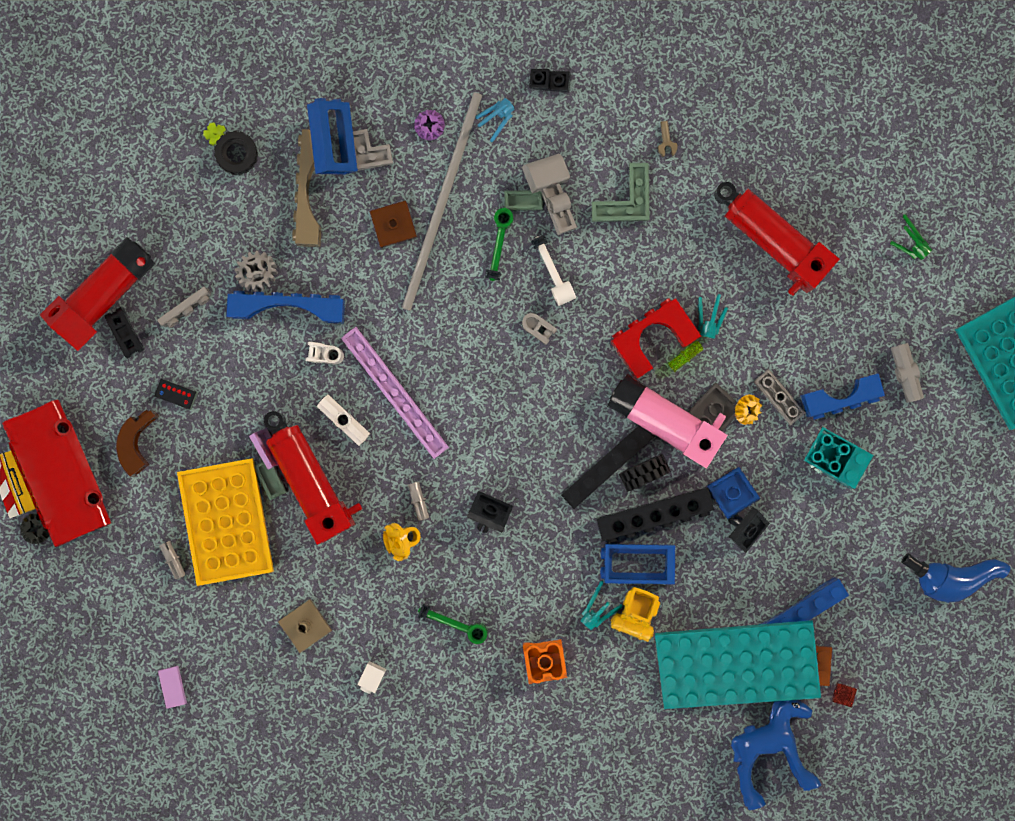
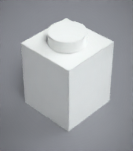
M369 661L358 682V685L361 686L360 689L369 694L371 692L375 693L387 669Z

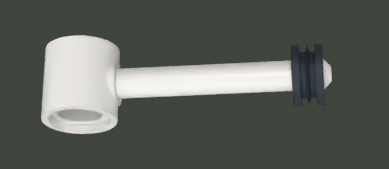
M545 235L537 236L531 241V244H533L534 249H539L555 283V287L551 289L556 303L560 306L576 299L570 282L563 283L545 246L548 243L544 239Z

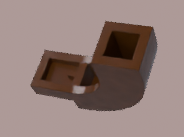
M153 410L142 412L138 416L139 420L135 417H129L119 431L116 443L117 456L121 466L130 477L137 476L150 465L139 451L138 439L142 431L160 417Z

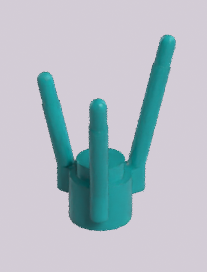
M720 294L717 295L710 322L705 321V324H703L702 297L698 298V331H701L700 335L703 337L715 339L728 308L725 307L717 325L714 323L720 303Z
M600 581L586 609L581 613L583 618L580 621L590 630H593L594 627L597 628L602 622L623 607L622 604L618 605L602 618L600 615L610 605L609 602L602 606L597 613L593 610L589 612L601 590L603 581Z

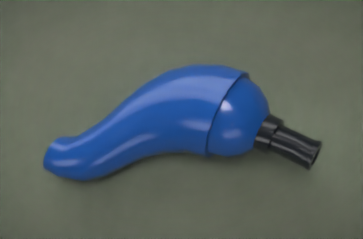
M907 553L901 561L902 564L912 569L914 574L919 577V584L924 591V595L947 603L959 602L968 598L989 581L995 578H1005L1011 570L1007 563L995 559L985 560L972 566L961 568L941 563L926 564L924 561L920 562L910 553Z

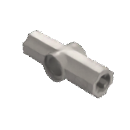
M908 343L891 347L896 365L895 374L898 382L902 385L906 402L909 403L923 399L924 395L919 382L920 371L917 364L913 361Z

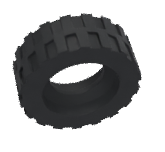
M229 131L221 135V138L216 141V146L214 147V156L219 166L225 172L232 175H243V173L249 172L257 162L258 156L257 147L253 139L241 131ZM240 144L245 148L246 155L242 161L232 162L228 159L227 149L230 145Z

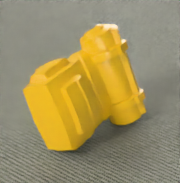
M633 587L625 596L623 601L625 607L622 613H616L612 617L611 628L634 636L641 641L648 642L654 634L653 627L650 624L652 617H656L660 606L659 596Z

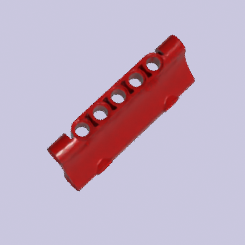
M59 400L48 402L2 423L10 441L11 453L40 521L43 527L48 530L55 547L111 524L102 501L103 497L73 426L67 420ZM57 426H64L67 432H59ZM88 496H94L96 504L89 503Z

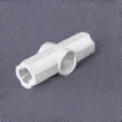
M330 395L324 397L317 405L358 446L370 435ZM342 415L348 417V423L344 426L339 423V418Z

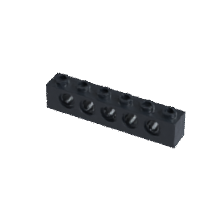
M705 487L595 519L601 540L612 543L618 541L617 537L625 535V538L636 536V532L642 530L644 533L654 531V527L659 525L665 528L672 526L673 522L680 520L681 523L692 520L691 517L699 515V518L711 515L710 511L714 510L709 488ZM694 500L697 504L694 511H690L687 507L688 502ZM673 505L678 508L676 516L669 514V508ZM656 510L660 513V518L657 521H652L650 514ZM634 516H640L642 520L641 524L637 527L632 525V518ZM616 521L623 523V529L619 532L613 529V524Z

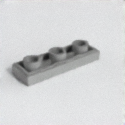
M202 287L157 321L164 327L171 328L179 322L178 319L183 315L187 317L194 312L193 308L197 305L202 306L210 300L209 297L212 293L208 288Z
M769 369L753 381L789 425H792L805 414L803 409ZM778 394H781L783 397L781 401L777 399Z

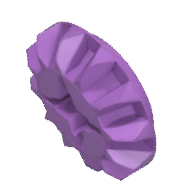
M426 109L424 112L419 113L415 119L414 127L416 133L422 139L435 140L442 135L445 123L441 114L435 110ZM427 118L431 120V123H436L432 125V132H430L427 126L424 127V124H427Z

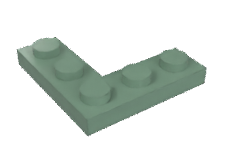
M629 163V201H593L592 222L650 220L649 163Z

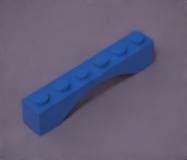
M233 291V294H228L226 317L231 319H250L257 313L269 308L292 306L313 313L325 323L344 324L345 300L340 299L339 295H329V298H321L319 294H310V297H302V294L291 293V296H283V293L272 292V296L264 295V292H253L252 295L245 294V291Z
M833 577L790 608L761 624L809 621L848 597L849 594L841 581Z

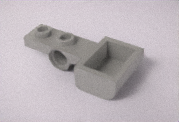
M556 154L523 165L522 169L532 194L541 191L557 234L560 235L576 229L577 226L570 211L571 202L567 193H563L560 185L570 179V174L562 155Z

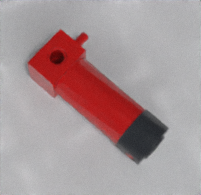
M126 237L65 300L58 296L40 316L51 329L79 351L97 333L92 326L155 263L141 246Z

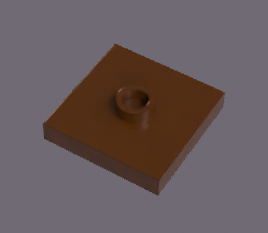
M406 200L370 211L380 248L417 238Z

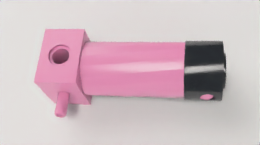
M626 374L624 379L620 380L609 398L608 408L615 410L621 416L630 419L680 450L685 456L706 469L728 436L718 430L726 418L725 415L719 413L714 423L710 425L649 389L640 381L633 379L629 374ZM703 439H707L710 444L705 450H702L699 446L700 441Z

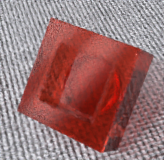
M837 682L831 701L852 708L857 689Z

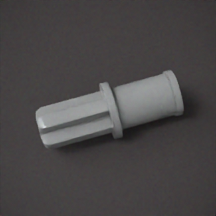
M420 482L409 484L408 487L412 497L411 504H414L418 520L428 519L429 515L425 505L426 498H423Z
M171 541L161 544L159 547L166 559L165 564H168L174 579H180L185 576L179 561L180 557L176 555Z

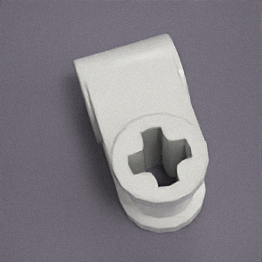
M308 342L309 353L305 361L334 365L343 361L344 353L340 348L322 343ZM337 350L338 358L331 360L330 353Z

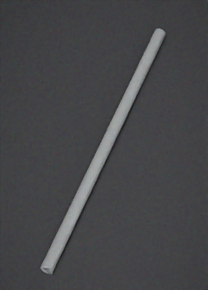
M473 93L402 308L411 311L482 99V95L479 93Z

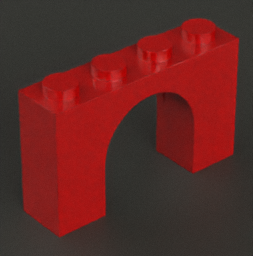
M670 298L666 299L660 304V309L648 311L644 314L645 319L640 322L638 319L628 325L630 329L624 333L620 330L612 336L614 339L611 341V344L635 380L653 369L642 352L639 343L640 335L646 327L653 324L666 326L672 331L683 348L701 337L676 298L672 301Z

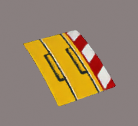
M11 451L0 454V495L9 518L35 509Z

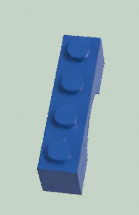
M874 374L856 379L852 393L844 399H834L823 389L801 395L806 416H813V420L825 417L824 413L831 411L832 414L843 412L842 408L847 406L850 409L862 406L861 402L868 401V404L880 401L879 397L885 396L879 374Z

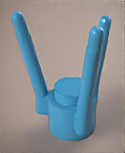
M506 98L501 102L498 101L495 105L475 117L479 119L495 110L478 124V127H481L496 115L500 118L505 117L491 137L490 142L495 140L507 121L513 117L511 112L515 109Z

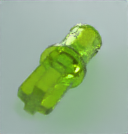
M696 341L684 351L681 350V353L667 364L675 373L684 364L690 363L692 358L703 351V346Z

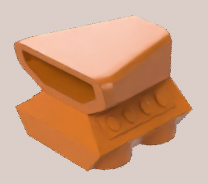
M561 639L541 643H523L529 684L567 678Z

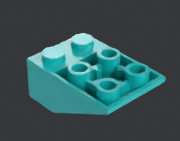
M822 427L803 461L845 487L855 489L874 455Z

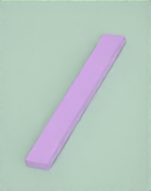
M355 327L341 338L433 459L449 448L358 328Z

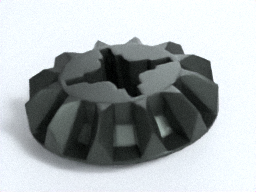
M37 513L29 514L19 526L21 528L20 535L23 536L25 541L32 544H40L50 536L48 530L43 527ZM33 523L35 526H42L37 530V534L29 532L33 528Z

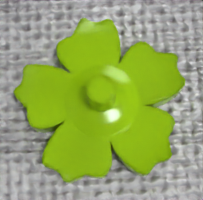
M214 122L209 123L207 130L203 131V136L206 140H209V144L214 146L216 141L221 138L220 136L224 135L223 133L226 129L221 125H217L216 128Z

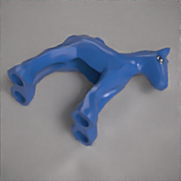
M801 700L774 701L768 725L760 728H755L754 725L743 728L744 733L735 736L731 741V747L734 751V762H740L737 768L740 778V791L748 810H755L766 805L763 797L754 789L751 780L752 767L758 755L775 754L783 751L793 775L804 791H810L821 786L818 777L803 767L798 756L795 737L790 727V719L792 717L808 719L812 716V709Z

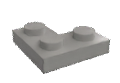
M367 129L353 131L358 171L393 164L390 144L371 147Z

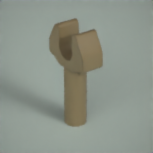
M662 121L660 124L663 142L658 146V152L662 157H665L664 149L665 147H670L671 154L674 156L677 151V143H673L670 140L668 121Z

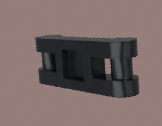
M122 306L117 308L116 312L104 315L121 351L127 359L132 357V354L138 351L140 353L145 350ZM120 318L122 322L116 325L115 320ZM132 341L134 345L128 347L126 343Z

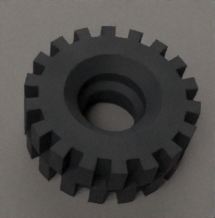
M660 454L619 473V476L628 492L670 473L671 470L664 455Z

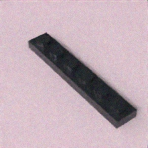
M638 425L561 496L575 509L649 443L655 435Z

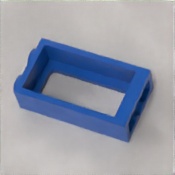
M326 98L314 99L313 103L307 105L315 174L346 175L358 171L349 102H341V99L326 101ZM328 110H335L342 163H336L333 159Z
M604 543V548H601V559H604V567L600 568V578L604 579V583L675 584V545ZM615 553L664 554L665 571L663 573L613 572L612 555Z

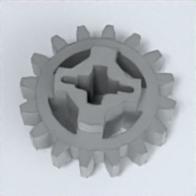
M258 251L255 252V255L248 252L249 257L242 256L243 261H237L239 268H235L237 273L235 277L241 287L245 286L247 291L251 288L254 292H257L258 288L264 291L265 285L270 288L269 282H275L273 275L278 274L275 269L277 266L273 262L272 257L267 256L265 252L261 255Z

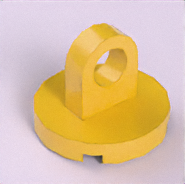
M397 523L385 526L384 529L386 531L383 532L386 550L394 555L392 558L396 561L407 559L410 555V547L417 545L421 538L417 528H402ZM410 531L413 533L412 541H409L407 537Z

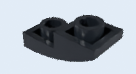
M531 69L529 88L569 92L571 73L569 71H550V69Z

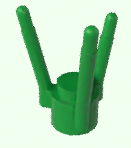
M904 214L903 218L911 230L907 226H904V229L915 241V244L911 247L913 251L894 241H891L890 244L907 253L913 259L918 257L922 260L932 249L922 238L907 215Z

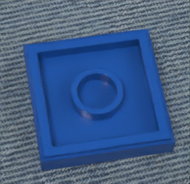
M740 467L706 486V488H709L711 496L727 520L760 500L759 495Z

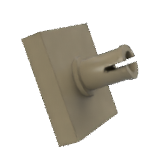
M311 599L278 621L299 653L332 631Z

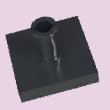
M478 491L467 518L479 523L477 525L479 531L485 526L482 533H487L489 528L502 533L513 506Z
M754 507L751 508L744 518L736 514L733 516L736 520L732 517L728 519V522L736 527L729 538L745 553L770 524Z

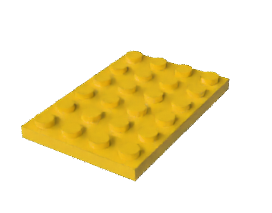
M254 458L177 472L197 586L274 572Z

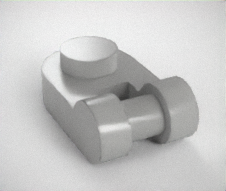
M534 313L525 315L522 320V326L525 331L545 345L550 341L549 337L557 331L554 326ZM541 326L546 329L543 334L538 332Z

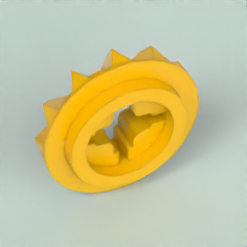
M749 394L739 399L735 407V416L738 422L744 425H753V421L758 420V414L762 413L760 411L762 405L759 403V398ZM747 406L751 407V414L748 413Z

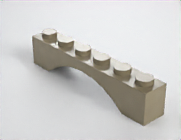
M302 129V135L298 136V146L301 147L300 154H297V165H300L299 173H296L298 192H295V203H297V210H294L293 214L296 229H293L292 240L295 241L297 246L320 247L322 228L315 220L309 203L310 179L315 169L311 133L309 129Z

